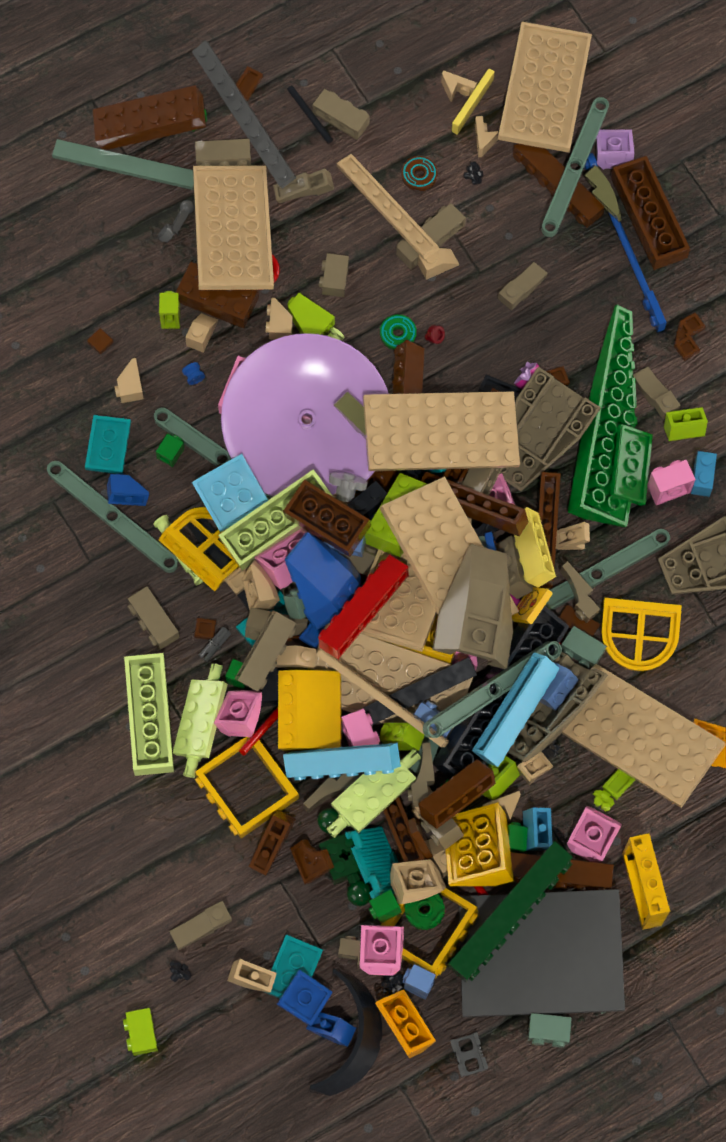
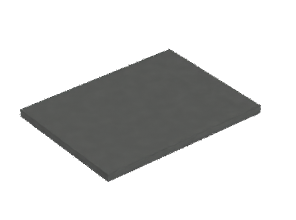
M619 890L546 893L547 895L538 905L534 903L531 906L533 911L525 921L522 918L518 921L520 926L512 936L509 933L506 935L505 939L507 941L500 950H493L491 954L494 956L486 966L481 964L478 968L480 973L473 981L468 979L466 983L461 979L463 1017L625 1011ZM508 894L460 896L475 905L479 912L476 923L474 925L471 924L467 930L468 935L463 942L460 941V949L470 940ZM459 906L460 922L468 911Z

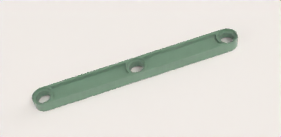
M603 97L596 98L592 103L544 218L541 230L547 237L555 236L559 230L606 117L609 102ZM602 103L605 105V109L599 110L595 105ZM577 163L581 168L573 170L570 165ZM547 224L554 225L555 230L547 231L545 229V226Z
M159 408L155 411L154 420L159 427L172 436L180 437L186 446L213 465L224 464L217 461L220 455H225L228 458L226 462L231 460L228 451L168 409ZM161 413H165L168 416L165 421H159L157 417ZM266 494L269 500L273 498L272 496Z
M52 461L48 464L47 472L52 480L167 573H172L178 568V561L175 555L114 505L108 504V500L59 461ZM59 466L61 472L56 475L52 474V467ZM111 512H115L118 515L114 521L107 519V515ZM165 560H174V566L171 568L165 567Z
M658 529L579 574L593 588L666 547L670 540V534L667 530ZM663 534L666 537V541L660 543L656 540V536ZM598 570L601 572L602 577L594 579L591 573ZM567 581L550 590L552 596L545 606L552 611L575 598Z
M547 641L507 667V669H504L426 721L423 725L424 735L428 738L440 737L509 691L533 653L544 655L551 661H554L561 655V645L556 641ZM550 645L555 647L553 655H550L548 651ZM491 684L496 685L497 690L495 694L490 693ZM431 724H435L437 728L436 733L433 735L429 731Z

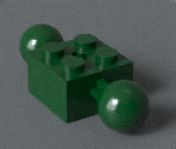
M333 808L323 810L317 820L319 828L323 832L329 833L326 828L339 818V813ZM341 832L335 838L330 833L331 839L320 843L319 850L327 849L334 868L328 871L332 883L336 885L348 880L350 884L347 890L348 900L355 906H364L371 900L369 892L372 889L368 883L360 880L359 875L362 874L351 850L355 846L352 839H347L346 835H342ZM342 855H348V860L345 861L344 858H341Z

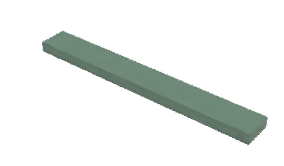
M57 139L52 153V157L55 159L193 190L194 188L193 170L59 139Z

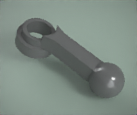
M184 200L180 204V212L172 225L166 224L157 236L158 240L167 243L175 233L178 234L188 214L194 211L195 206L192 201Z

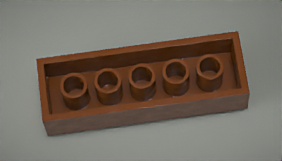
M196 85L93 109L95 142L102 150H110L206 127L203 95Z
M647 156L613 167L611 179L653 269L656 270L687 259L690 247Z

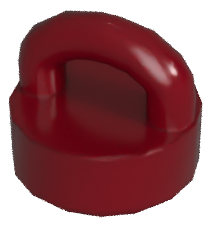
M432 325L425 335V340L433 344H440L445 337L444 328Z

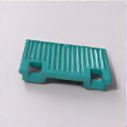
M382 826L363 829L360 833L356 830L346 832V838L352 839L355 846L351 850L364 882L370 883L373 891L369 892L371 898L374 899L389 890L395 895L391 886L390 873L392 864L398 863V859L391 850Z

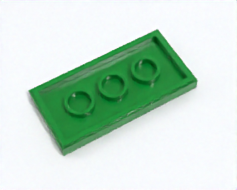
M624 424L618 425L610 496L640 506L646 504L653 434Z

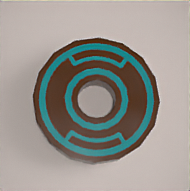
M414 156L408 159L402 167V180L412 190L425 191L430 189L437 180V167L427 157ZM416 171H423L424 175L418 177L414 173Z

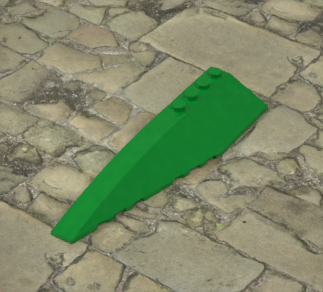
M615 305L589 400L601 407V409L581 437L568 513L586 520L627 527L631 502L610 496L618 425L624 424L635 428V425H637V417H635V408L637 407L635 378H633L635 362L632 361L634 344L631 342L633 319L632 311Z

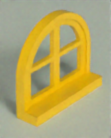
M193 508L186 511L168 526L160 536L159 541L213 591H216L223 581L237 570L239 566L226 547L218 540V535L222 532L218 529L212 535L196 520L201 518L213 520L207 508ZM189 522L208 537L198 548L180 532ZM213 543L232 559L222 569L203 553Z
M604 598L601 637L603 644L607 646V654L614 662L632 671H648L661 666L672 656L679 640L682 605ZM613 612L638 614L637 634L611 633ZM645 615L671 617L669 638L643 636ZM612 637L636 639L634 660L623 656L617 650ZM643 640L667 643L664 650L658 656L647 661H641Z

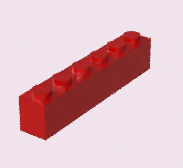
M390 554L386 559H382L378 564L377 570L369 574L366 583L355 591L354 597L344 604L339 615H335L332 618L328 628L320 632L318 636L319 648L339 660L409 576L408 566Z

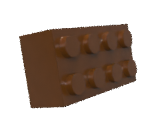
M190 262L175 292L179 294L180 304L241 328H245L259 299V289L199 290L198 265Z
M305 479L283 510L287 519L348 557H351L371 527L368 518Z

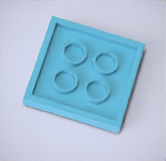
M243 454L238 455L192 482L220 532L234 525L269 500Z

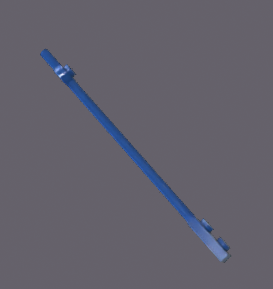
M590 153L584 167L588 171L595 165L597 166L593 153ZM609 213L645 296L643 306L646 311H649L650 323L656 328L657 332L663 331L667 322L653 290L650 291L621 222H618Z

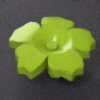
M606 790L594 791V804L596 807L601 805V809L605 812L609 811L610 807L614 805V799L610 797L611 795Z

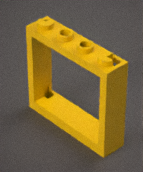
M249 737L243 738L195 771L196 779H194L200 789L204 787L208 793L206 797L212 805L214 803L219 808L217 812L223 820L227 819L230 823L228 826L230 831L235 836L238 834L240 839L272 818L273 814L278 810L282 811L299 799L296 789L260 740H258L252 748L283 789L286 796L243 826L240 825L205 775L239 752L241 747L250 739Z
M650 834L630 837L622 855L642 930L662 926L670 913V908ZM632 854L634 856V860L628 861L627 855Z
M447 888L439 893L468 911L433 965L431 966L404 948L402 952V959L435 974L436 977L445 971L446 962L449 958L452 959L458 949L456 948L460 941L463 942L466 939L468 928L471 924L474 925L476 923V919L479 916L478 908ZM399 904L402 913L383 922L380 926H395L405 912V904Z

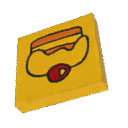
M533 587V591L524 595L517 605L519 612L512 616V621L532 624L552 596V592L549 589Z

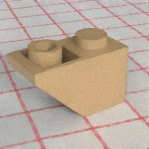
M271 298V305H267V316H270V322L266 321V333H269V339L275 340L292 335L293 316L276 298Z

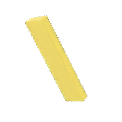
M491 69L486 71L453 121V133L458 135L493 82L495 71Z

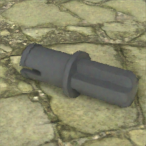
M222 627L212 640H208L209 643L198 656L202 659L208 653L203 659L208 663L217 650H221L220 647L231 635L230 631Z

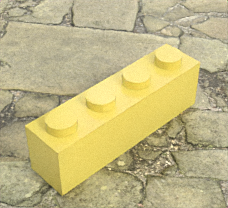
M526 507L525 511L529 522L520 537L514 535L515 546L519 552V561L523 567L525 581L539 588L555 578L556 574L539 513Z

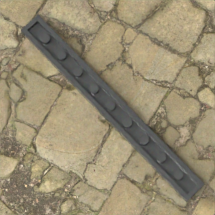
M205 40L192 53L248 139H250V142L278 185L283 189L297 177L210 44Z

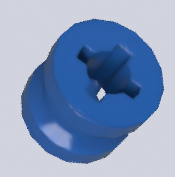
M197 362L185 366L182 370L183 375L187 376L189 385H195L205 378V374L200 371V365Z

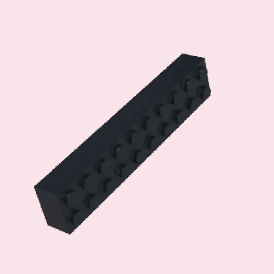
M546 606L543 607L532 624L518 623L512 634L507 667L547 641L560 643L569 626ZM550 645L548 648L550 655L555 651L553 645ZM492 666L481 685L504 669ZM495 684L490 685L489 690L491 694L496 693L497 688ZM509 691L456 725L447 738L449 743L446 747L441 748L433 761V766L451 779L477 759L486 764L472 750Z

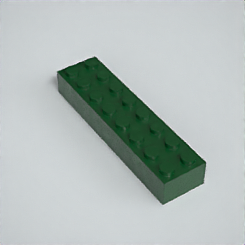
M554 841L447 967L465 983L468 979L473 981L480 973L478 968L481 964L486 966L494 955L491 954L493 950L499 951L507 941L505 939L506 935L509 933L512 936L520 926L518 921L521 918L525 921L533 911L531 906L534 903L538 905L547 895L544 891L547 888L551 890L559 881L557 876L560 873L564 875L573 864L570 862L573 856Z

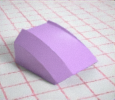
M632 130L599 131L596 138V160L599 167L603 170L613 169V167L634 160Z

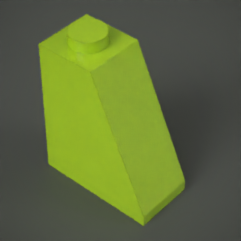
M300 293L296 297H292L287 304L288 312L293 316V323L300 334L326 336L335 325V316Z

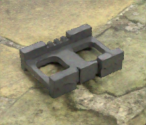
M477 1032L450 1040L453 1053H456L455 1056L459 1063L457 1066L461 1078L488 1069L486 1059L483 1057L482 1050H480L481 1043ZM470 1039L473 1049L461 1052L459 1041ZM476 1058L479 1069L468 1072L465 1061Z

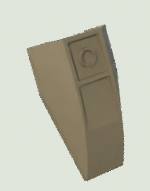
M538 367L515 402L520 466L502 468L500 474H503L507 483L522 492L541 475V472L548 469L581 439L601 407L587 398H583L557 381L554 376Z
M726 516L658 559L671 594L726 589Z
M470 544L439 611L432 650L449 655L456 651L487 659V665L507 669L513 634L507 554Z
M561 652V655L552 662L571 670L579 681L556 711L539 702L507 753L526 762L543 751L569 726L586 706L608 676L606 673L594 667L588 670L574 663L567 654Z

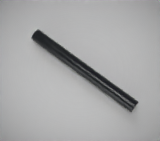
M293 85L289 86L287 91L327 144L331 143L333 138Z

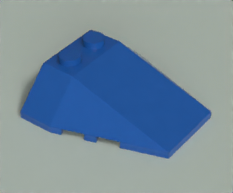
M309 532L304 534L285 558L291 579L296 583L299 591L297 595L303 601L305 616L317 630L329 624L335 615H339L344 604L354 597V593L359 587H362L361 575L351 561Z

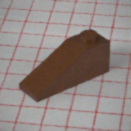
M280 810L273 814L249 864L250 868L265 876L268 874L296 821L295 818Z

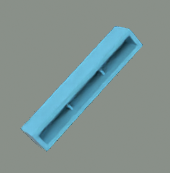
M533 653L472 751L486 763L498 767L504 760L510 747L514 744L520 731L524 728L530 715L534 712L540 699L545 695L547 688L555 679L560 668L546 656Z
M398 743L299 750L283 754L286 777H294V780L306 779V776H311L312 779L323 778V775L335 778L340 777L341 774H346L347 777L359 775V772H364V775L376 774V771H382V774H389L401 766Z

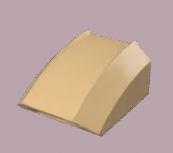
M254 560L242 578L249 610L256 608L270 611L274 609V606L280 599L272 580L262 566Z
M431 859L392 864L390 873L391 886L395 892L398 904L419 901L438 894L446 888L439 869Z

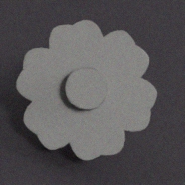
M347 472L330 473L329 483L337 486L336 499L340 501L351 502L352 498L355 497L356 490H366L367 480L364 478L356 477L354 474Z

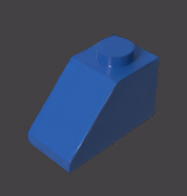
M110 474L107 483L108 504L146 506L149 492L132 477L121 474Z
M321 1012L313 1025L306 1028L327 1040L348 1047L356 1030L355 1027L343 1019Z

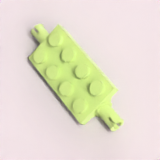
M211 664L207 680H191L173 749V754L184 756L187 759L183 772L185 777L195 778L198 762H201L202 758H209L217 728L214 721L223 704L228 685L223 681H219L223 666L219 664Z
M412 749L410 753L400 760L401 766L394 769L393 773L382 774V771H376V774L373 775L362 774L331 803V806L339 813V818L326 828L329 834L332 833L331 836L335 838L346 826H351L360 833L399 797L411 783L416 781V777L409 771V768L420 760L421 756Z

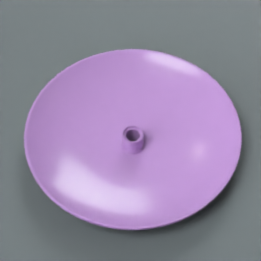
M294 334L275 339L261 346L250 354L237 368L224 395L221 424L224 442L231 459L243 454L263 491L272 497L313 469L332 495L336 493L337 486L329 483L330 473L347 472L368 480L375 471H368L366 439L350 425L333 404L346 392L352 395L362 406L364 395L389 394L381 375L362 353L349 344L329 336ZM308 415L312 418V422L304 424L301 420L302 417Z

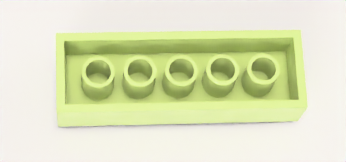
M314 469L218 535L242 571L249 567L254 560L256 561L255 557L302 528L287 519L283 510L304 479L333 497Z
M164 654L126 656L124 660L134 774L139 776L174 772Z

